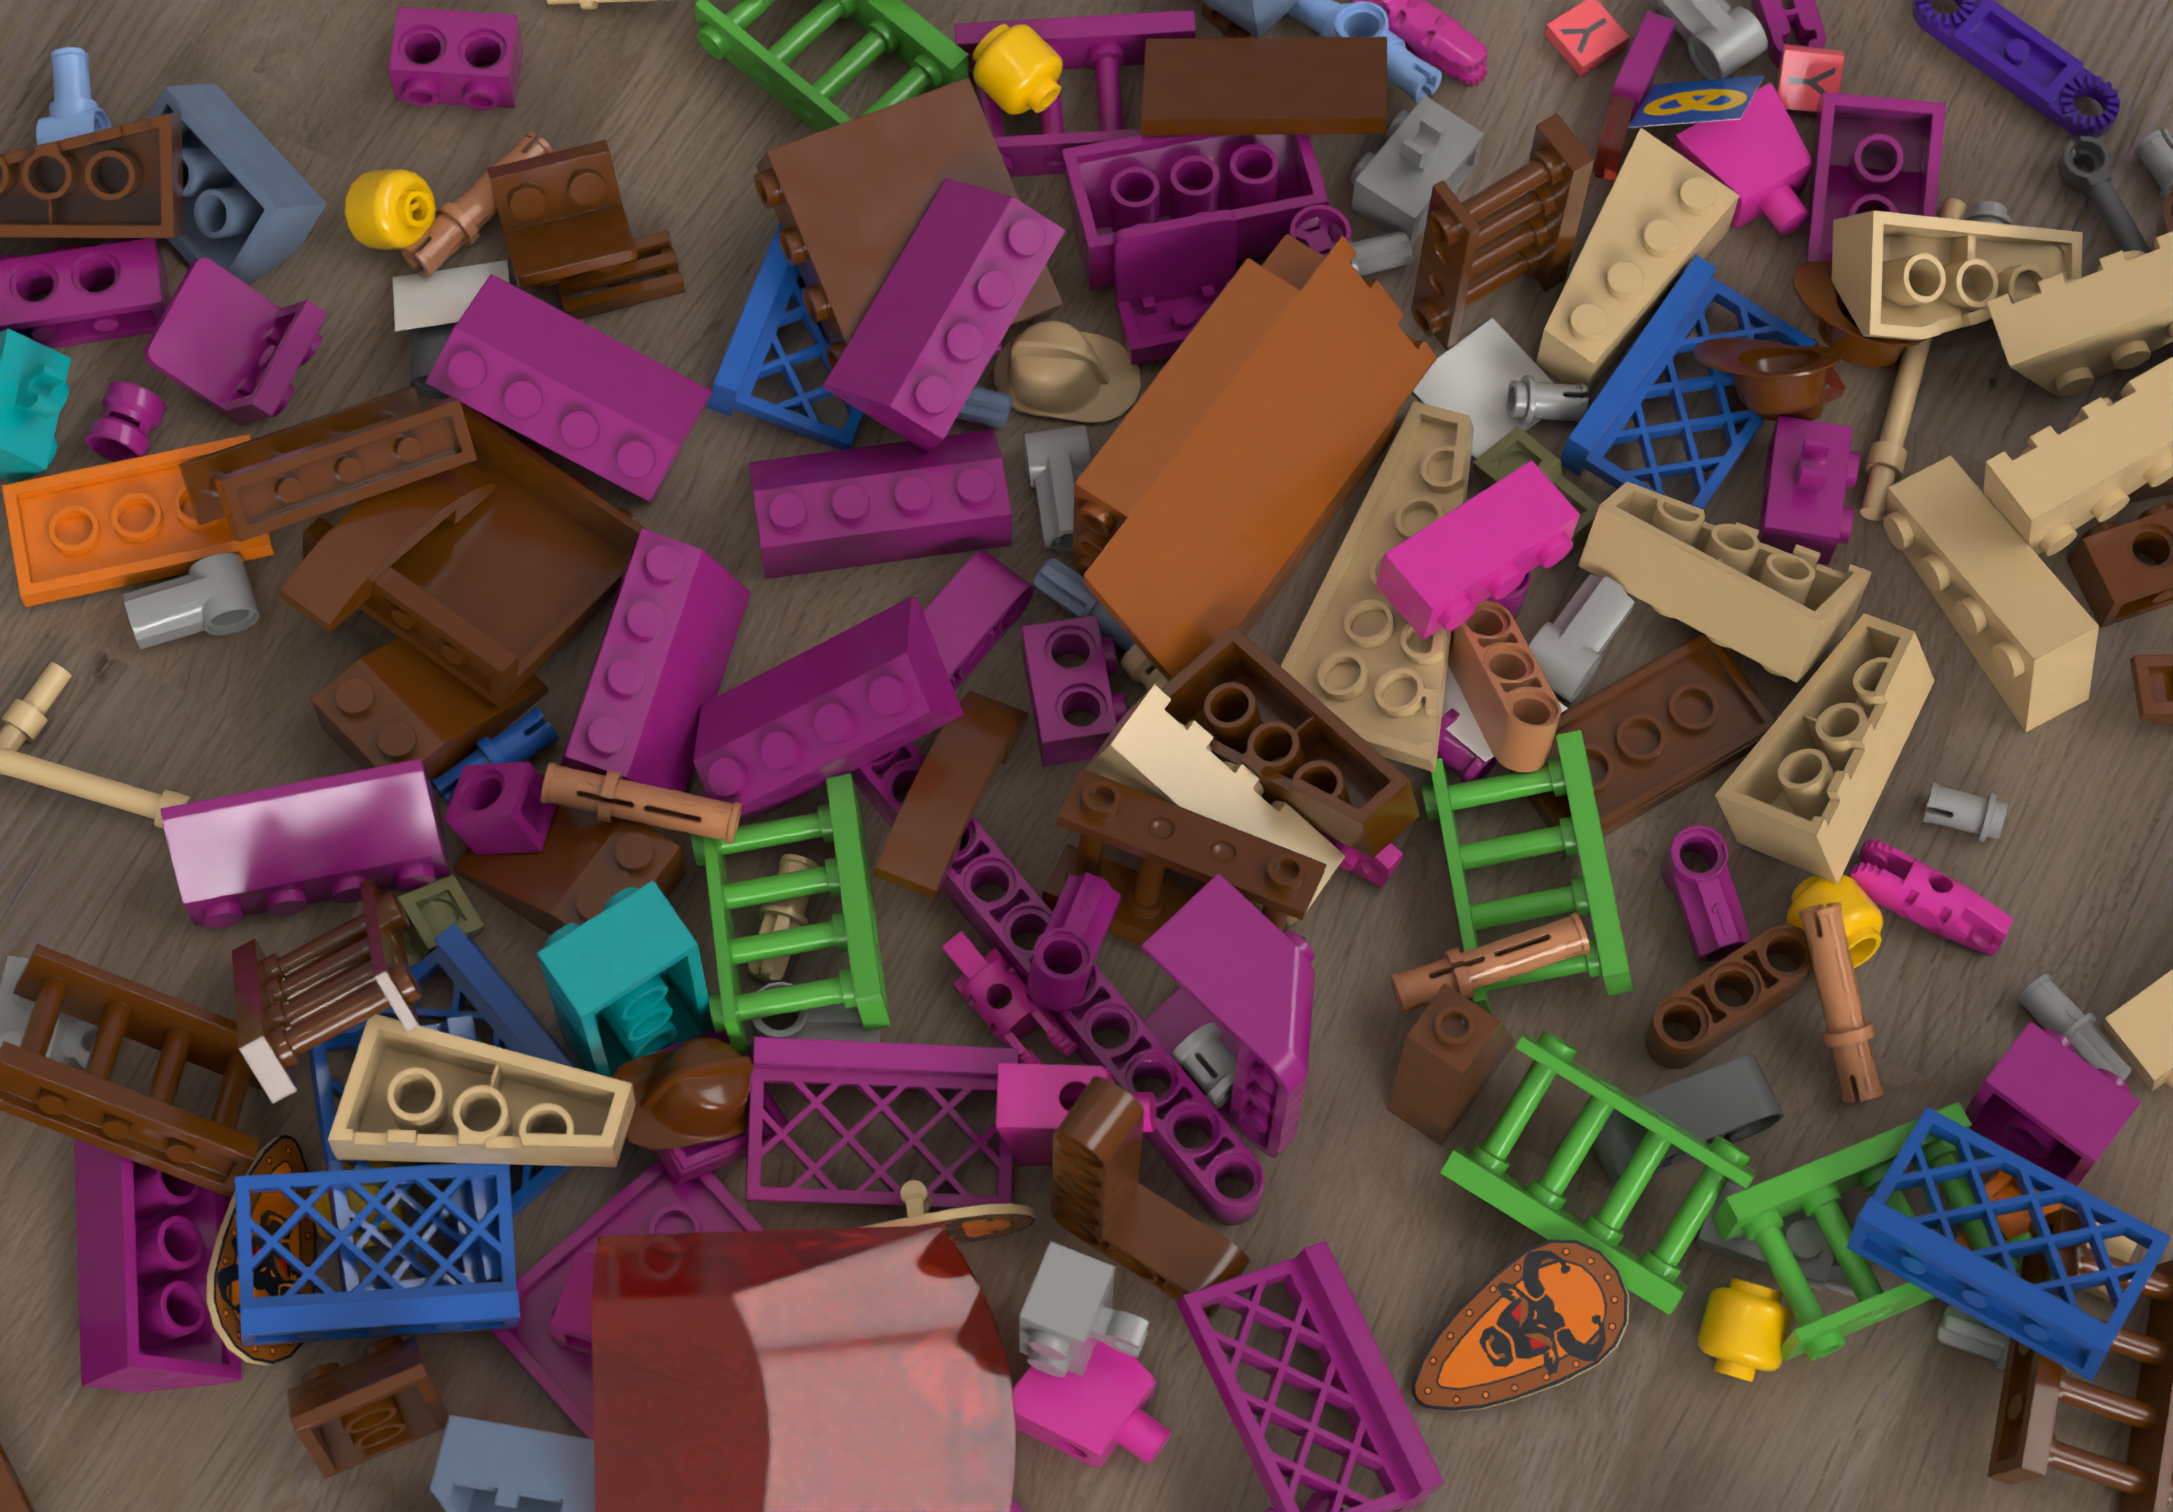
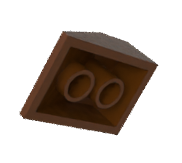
M399 637L359 658L311 698V702L322 729L362 770L422 759L431 782L432 779L438 778L476 751L478 748L475 743L487 736L491 740L545 696L549 690L533 674L499 708Z
M557 805L541 852L476 855L469 847L453 867L456 874L549 935L571 923H579L581 926L603 912V906L613 895L628 887L635 886L637 889H640L654 880L663 895L668 899L686 875L681 847L648 825L613 817L611 823L597 820V813Z
M401 1336L380 1340L364 1351V1358L342 1367L338 1363L318 1366L306 1372L300 1378L301 1384L287 1389L289 1415L293 1429L325 1479L446 1428L449 1415L416 1336L404 1341Z

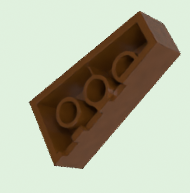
M181 111L0 155V237L176 238L184 235Z
M1234 625L1161 689L1171 699L1164 710L1177 722L1185 726L1189 721L1195 720L1214 738L1209 744L1212 753L1222 762L1243 763L1260 779L1259 782L1264 788V793L1261 797L1270 805L1273 801L1286 802L1315 829L1371 858L1378 855L1420 816L1410 780Z

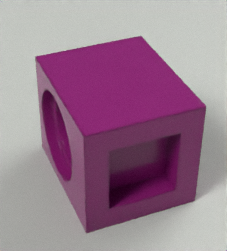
M530 762L464 765L454 794L450 798L445 820L476 855L541 852L557 805L541 803L544 779Z

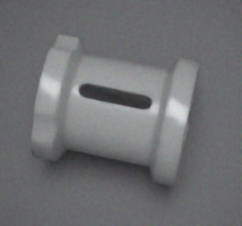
M1212 1022L1190 1034L1175 1048L1171 1056L1181 1068L1184 1067L1205 1092L1206 1098L1217 1110L1232 1099L1237 1060L1220 1041L1219 1035L1221 1031Z

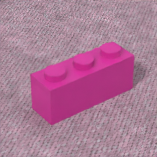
M1531 460L1386 552L1376 586L1423 640L1441 628H1444L1447 632L1452 631L1467 621L1475 611L1476 606L1489 597L1493 596L1496 600H1499L1513 592L1523 581L1525 574L1537 566L1542 565L1544 568H1550L1561 561L1573 547L1571 539L1580 514Z

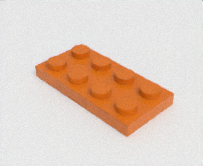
M250 434L2 485L19 593L25 607L189 573V569L193 564L215 554L234 553L240 555L244 561L275 555L271 532L238 542L232 538L226 517L203 525L197 524L179 467L181 463L252 440Z

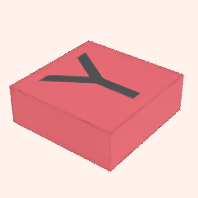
M1585 0L1546 24L1544 34L1580 78L1627 49L1630 39L1598 0Z
M1783 44L1776 92L1785 109L1816 112L1817 104L1824 92L1839 93L1845 59L1844 52Z

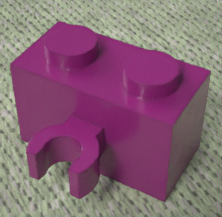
M1778 415L1768 444L1758 530L1760 531L1757 538L1759 542L1793 554L1795 546L1798 544L1821 553L1817 563L1828 565L1837 544L1848 543L1852 529L1854 508L1843 506L1845 488L1855 487L1860 463V452L1850 450L1853 427Z

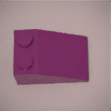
M1823 93L1816 108L1812 149L1813 165L1810 174V216L1808 218L1806 263L1810 261L1832 263L1833 220L1869 211L1936 216L1946 103Z

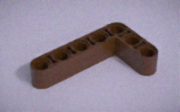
M1093 1076L1053 1134L1051 1201L1053 1218L1075 1237L1177 1302L1183 1295L1241 1276L1249 1263V1258L1238 1246L1138 1183L1144 1123L1143 1106L1119 1085L1105 1078ZM1216 1303L1203 1308L1207 1317L1212 1318L1221 1305Z

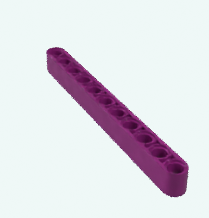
M912 742L850 772L855 785L891 829L903 805L895 798L901 792L910 790L925 760ZM972 816L961 837L967 845L959 851L941 889L991 950L995 947L1000 950L1027 986L1034 950H1025L1018 947L1013 942V939L1023 932L1032 931L1040 935L1044 934L1053 912ZM984 884H995L1003 888L1006 894L999 900L987 902L980 900L973 892ZM1094 963L1088 977L1087 991L1081 1001L1069 1010H1050L1079 1045L1075 1053L1086 1066L1108 1068L1115 1083L1127 1092H1137L1134 1085L1143 1078L1153 1077L1160 1079L1167 1086L1168 1091L1164 1095L1155 1098V1131L1143 1132L1144 1137L1214 1220L1228 1226L1241 1225L1251 1220L1258 1212L1265 1184L1264 1170L1260 1162ZM1062 965L1048 966L1050 970L1058 974L1072 973L1070 969ZM1113 1028L1123 1033L1127 1041L1117 1048L1108 1049L1096 1043L1093 1036L1100 1030ZM1185 1127H1196L1207 1134L1209 1141L1200 1148L1191 1149L1181 1145L1174 1135ZM1234 1176L1244 1180L1249 1185L1251 1192L1241 1199H1230L1218 1191L1216 1184L1225 1177Z

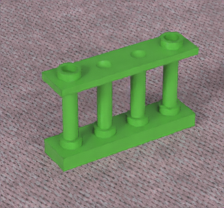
M698 0L694 4L698 29L696 34L704 49L717 59L725 57L816 133L853 120L834 105L831 100L883 52L887 54L895 53L909 65L911 70L861 116L916 97L926 88H940L969 77L968 54L902 0H822L768 50L744 30L776 0H741L726 14H723L707 0ZM839 17L844 19L852 18L866 30L867 35L812 85L787 66Z
M1581 730L1556 735L1560 757L1548 759L1549 766H1544L1536 771L1514 772L1450 785L1442 758H1438L1436 772H1431L1433 782L1422 784L1428 821L1440 820L1464 951L1479 947L1477 930L1572 911H1577L1579 917L1591 914L1595 937L1588 938L1590 953L1580 954L1535 969L1529 973L1520 974L1473 990L1474 997L1469 1000L1492 1014L1488 995L1490 990L1588 971L1591 978L1603 975L1608 996L1634 991ZM1554 791L1555 797L1568 795L1572 816L1560 818V825L1460 844L1455 810ZM1566 850L1567 856L1577 854L1580 856L1583 876L1572 878V885L1473 905L1471 903L1465 870Z
M851 773L826 778L829 803L818 805V812L738 826L733 844L719 839L691 834L697 866L706 865L720 992L709 994L711 1017L716 1033L726 1031L732 1047L740 1054L748 1053L745 1029L746 1020L845 1003L846 1009L858 1008L865 1031L891 1027L862 810ZM823 837L825 843L834 842L836 857L825 859V866L729 883L726 855ZM830 892L832 898L841 896L843 912L832 914V921L735 938L732 909ZM837 947L839 953L849 952L850 968L839 970L840 977L741 994L739 964Z
M1545 1030L1539 1039L1531 1034L1521 1036L1515 1048L1533 1058L1532 1064L1484 1144H1475L1472 1151L1463 1146L1453 1150L1440 1173L1547 1240H1577L1601 1251L1621 1272L1628 1290L1671 1315L1689 1287L1677 1279L1682 1271L1677 1266L1729 1179L1745 1189L1751 1185L1758 1174L1746 1166L1751 1156L1735 1144L1717 1135L1711 1144L1583 1067L1573 1060L1578 1050L1559 1037ZM1556 1074H1559L1591 1095L1541 1179H1532L1529 1186H1526L1505 1173L1510 1165L1505 1159ZM1615 1108L1649 1130L1597 1216L1589 1214L1586 1221H1583L1562 1208L1567 1200L1562 1194ZM1673 1144L1705 1163L1706 1166L1654 1251L1647 1249L1644 1256L1641 1257L1620 1244L1624 1236L1620 1228L1667 1150Z
M1960 1102L1936 1111L1968 1129L1971 1126ZM1920 1118L1727 1196L1711 1218L1723 1242L1744 1233L1748 1241L1756 1240L1800 1326L1793 1330L1780 1347L1784 1362L1804 1353L1807 1354L1810 1361L1821 1359L1842 1348L1846 1344L1844 1336L1937 1298L1910 1282L1884 1292L1868 1260L1847 1248L1852 1230L1838 1205L1843 1199L1841 1193L1858 1186H1862L1865 1193L1872 1192L1874 1195ZM1929 1133L1921 1146L1928 1167L1932 1169L1957 1164L1954 1155L1957 1154L1955 1146ZM1966 1178L1938 1183L1951 1209L1976 1205ZM1902 1190L1894 1191L1886 1205L1910 1218L1915 1217ZM1802 1209L1807 1217H1815L1859 1301L1857 1304L1826 1317L1780 1230V1227L1784 1224L1783 1217ZM1982 1219L1959 1223L1973 1250L1992 1247ZM2028 1231L2005 1241V1243L2008 1244L2033 1238ZM2023 1256L2011 1258L2016 1273L2022 1269L2018 1262Z

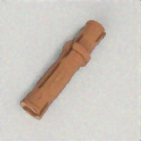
M529 131L514 148L492 167L554 151L542 137L534 144V141L538 139L537 133ZM488 171L453 203L447 201L437 209L436 214L439 216L432 222L428 230L413 245L401 249L403 258L415 272L421 266L423 267L419 271L420 276L423 278H430L461 246H471L480 238L477 232L498 213Z
M552 762L548 764L541 792V803H552L597 813V820L611 823L613 817L663 827L668 830H677L719 839L729 844L734 843L742 809V803L738 802L730 803L678 790L623 780L622 773L608 770L605 776L558 766L557 763Z
M1830 902L1826 908L1823 907V904L1804 908L1799 911V915L1803 921L1827 1027L1821 1033L1824 1046L1831 1047L1842 1093L1841 1100L1843 1103H1854L1856 1097L1859 1096L1860 1102L1884 1094L1883 1086L1880 1085L1870 1041L1876 1033L1873 1022L1866 1021L1842 918L1841 902Z
M1573 913L1569 917L1516 933L1461 953L1457 947L1446 950L1443 953V959L1399 974H1390V983L1402 1015H1406L1410 1011L1428 1006L1444 983L1470 999L1474 997L1473 990L1520 974L1529 973L1535 969L1580 954L1590 953V945L1579 915Z

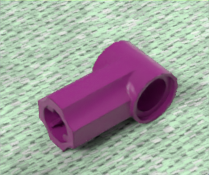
M1704 825L1689 826L1681 830L1672 841L1661 865L1662 879L1667 888L1675 895L1697 962H1711L1723 959L1752 940L1727 867L1729 858L1728 845L1721 834L1713 828ZM1693 851L1701 854L1709 864V871L1705 873L1690 871L1683 865L1680 853Z
M1087 872L1079 876L1069 875L1045 932L1035 943L1027 986L1033 1000L1045 1009L1053 1011L1069 1010L1077 1005L1085 994L1089 974L1121 900V894L1109 885L1108 880ZM1062 965L1070 969L1072 973L1058 974L1050 970L1048 966Z

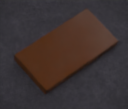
M1387 36L1146 39L1141 106L1142 136L1386 134Z
M1701 632L1562 712L1548 759L1560 757L1556 735L1578 730L1582 731L1603 837L1751 752L1777 719L1725 647L1713 643L1706 634ZM1508 769V771H1509L1510 773L1517 772V771ZM1554 791L1526 796L1547 827L1560 825V818L1572 816L1568 795L1555 797Z

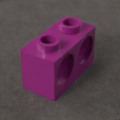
M397 7L388 68L396 100L407 101L422 107L444 103L467 105L470 108L482 111L493 110L497 107L515 108L523 54V41L518 16L513 14ZM435 58V60L430 63L417 64V62L421 59ZM483 62H495L494 65L487 68L476 67Z
M1097 615L1021 626V651L1042 766L1092 759L1126 713L1123 694L1112 695L1108 674L1117 673V661L1112 636L1101 637ZM1064 654H1076L1086 662L1080 667L1069 669L1058 665L1055 660ZM1085 711L1092 714L1097 720L1089 726L1078 727L1070 724L1065 718L1073 712Z

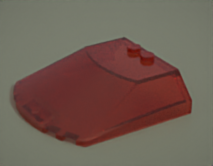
M941 1225L596 1236L592 1288L595 1512H1010L1015 1475L1016 1424L1013 1391L1006 1355L994 1316L981 1286L962 1253Z

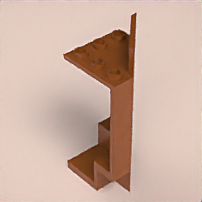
M1286 234L1262 266L1247 258L1074 483L1072 564L1076 566L1078 573L1083 577V584L1168 682L1233 625L1244 635H1248L1392 441L1397 412L1437 359V356L1424 340H1415L1400 328L1398 322L1404 314L1377 279H1369L1365 282L1350 263L1356 252L1343 235L1326 257Z

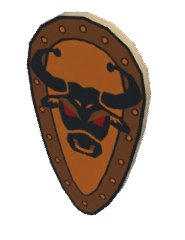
M283 1135L273 1138L258 1151L245 1176L304 1173L309 1171L298 1142L291 1136ZM310 1189L293 1190L305 1201L311 1195ZM279 1191L249 1193L250 1218L271 1236L298 1209ZM234 1192L216 1238L207 1274V1305L213 1326L226 1347L245 1362L267 1366L291 1358L304 1342L242 1346L236 1195ZM305 1215L280 1244L307 1268L316 1261V1225ZM251 1232L253 1258L265 1244ZM272 1251L253 1271L254 1297L283 1296L301 1275ZM308 1282L297 1295L315 1294V1287Z
M911 1180L903 1185L900 1194L907 1208V1218L822 1236L798 1244L796 1250L797 1257L834 1258L976 1242L1008 1235L1033 1225L1036 1220L1035 1209L1028 1205L987 1204L929 1213L932 1200L925 1185L918 1180Z
M1549 1240L1526 1249L1494 1273L1436 1334L1421 1359L1413 1380L1412 1393L1414 1399L1419 1405L1435 1410L1455 1412L1486 1409L1519 1400L1563 1384L1598 1366L1618 1347L1629 1323V1294L1621 1272L1601 1251L1577 1240Z

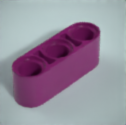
M985 550L974 554L923 611L954 691L958 689L1018 620L1034 593L1033 585Z

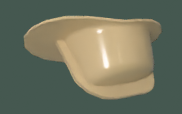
M1059 321L1039 322L1027 328L1023 333L1013 337L1003 347L994 365V383L998 392L1007 393L1012 397L1013 409L1033 416L1050 417L1079 423H1106L1125 414L1135 404L1141 388L1140 369L1137 364L1131 365L1128 351L1121 344L1098 334L1080 332L1070 324Z

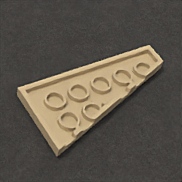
M1413 401L1281 667L1383 757L1436 772L1451 631L1447 632L1444 628H1441L1423 640L1376 586V582L1386 552L1466 502L1474 427L1469 415Z

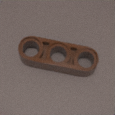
M1779 924L1769 928L1665 997L1657 1005L1645 1035V1047L1649 1056L1658 1065L1668 1069H1682L1690 1066L1795 996L1803 987L1813 967L1805 931L1791 924ZM1771 953L1787 955L1793 960L1796 970L1782 972L1775 969L1769 963L1767 955ZM1720 987L1735 989L1742 995L1745 1004L1739 1007L1728 1006L1718 999L1715 990ZM1667 1022L1685 1024L1691 1030L1694 1039L1687 1042L1671 1039L1665 1033L1663 1024Z

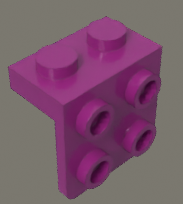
M1232 211L1200 212L1192 216L1162 222L1141 223L1130 228L1121 229L1114 234L1115 310L1131 365L1171 358L1237 273V223Z
M201 258L192 262L144 348V358L149 365L239 425H244L275 417L284 410L294 393V386L290 383L300 365H304L312 358L321 343L322 335L318 333V330L328 313L309 300L280 308L212 260Z

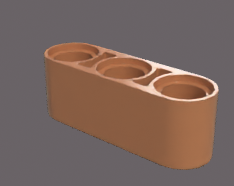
M1486 599L1476 606L1475 611L1467 621L1453 630L1450 640L1448 666L1497 761L1510 770L1533 772L1542 768L1547 763L1562 710L1558 699L1512 614L1498 602Z

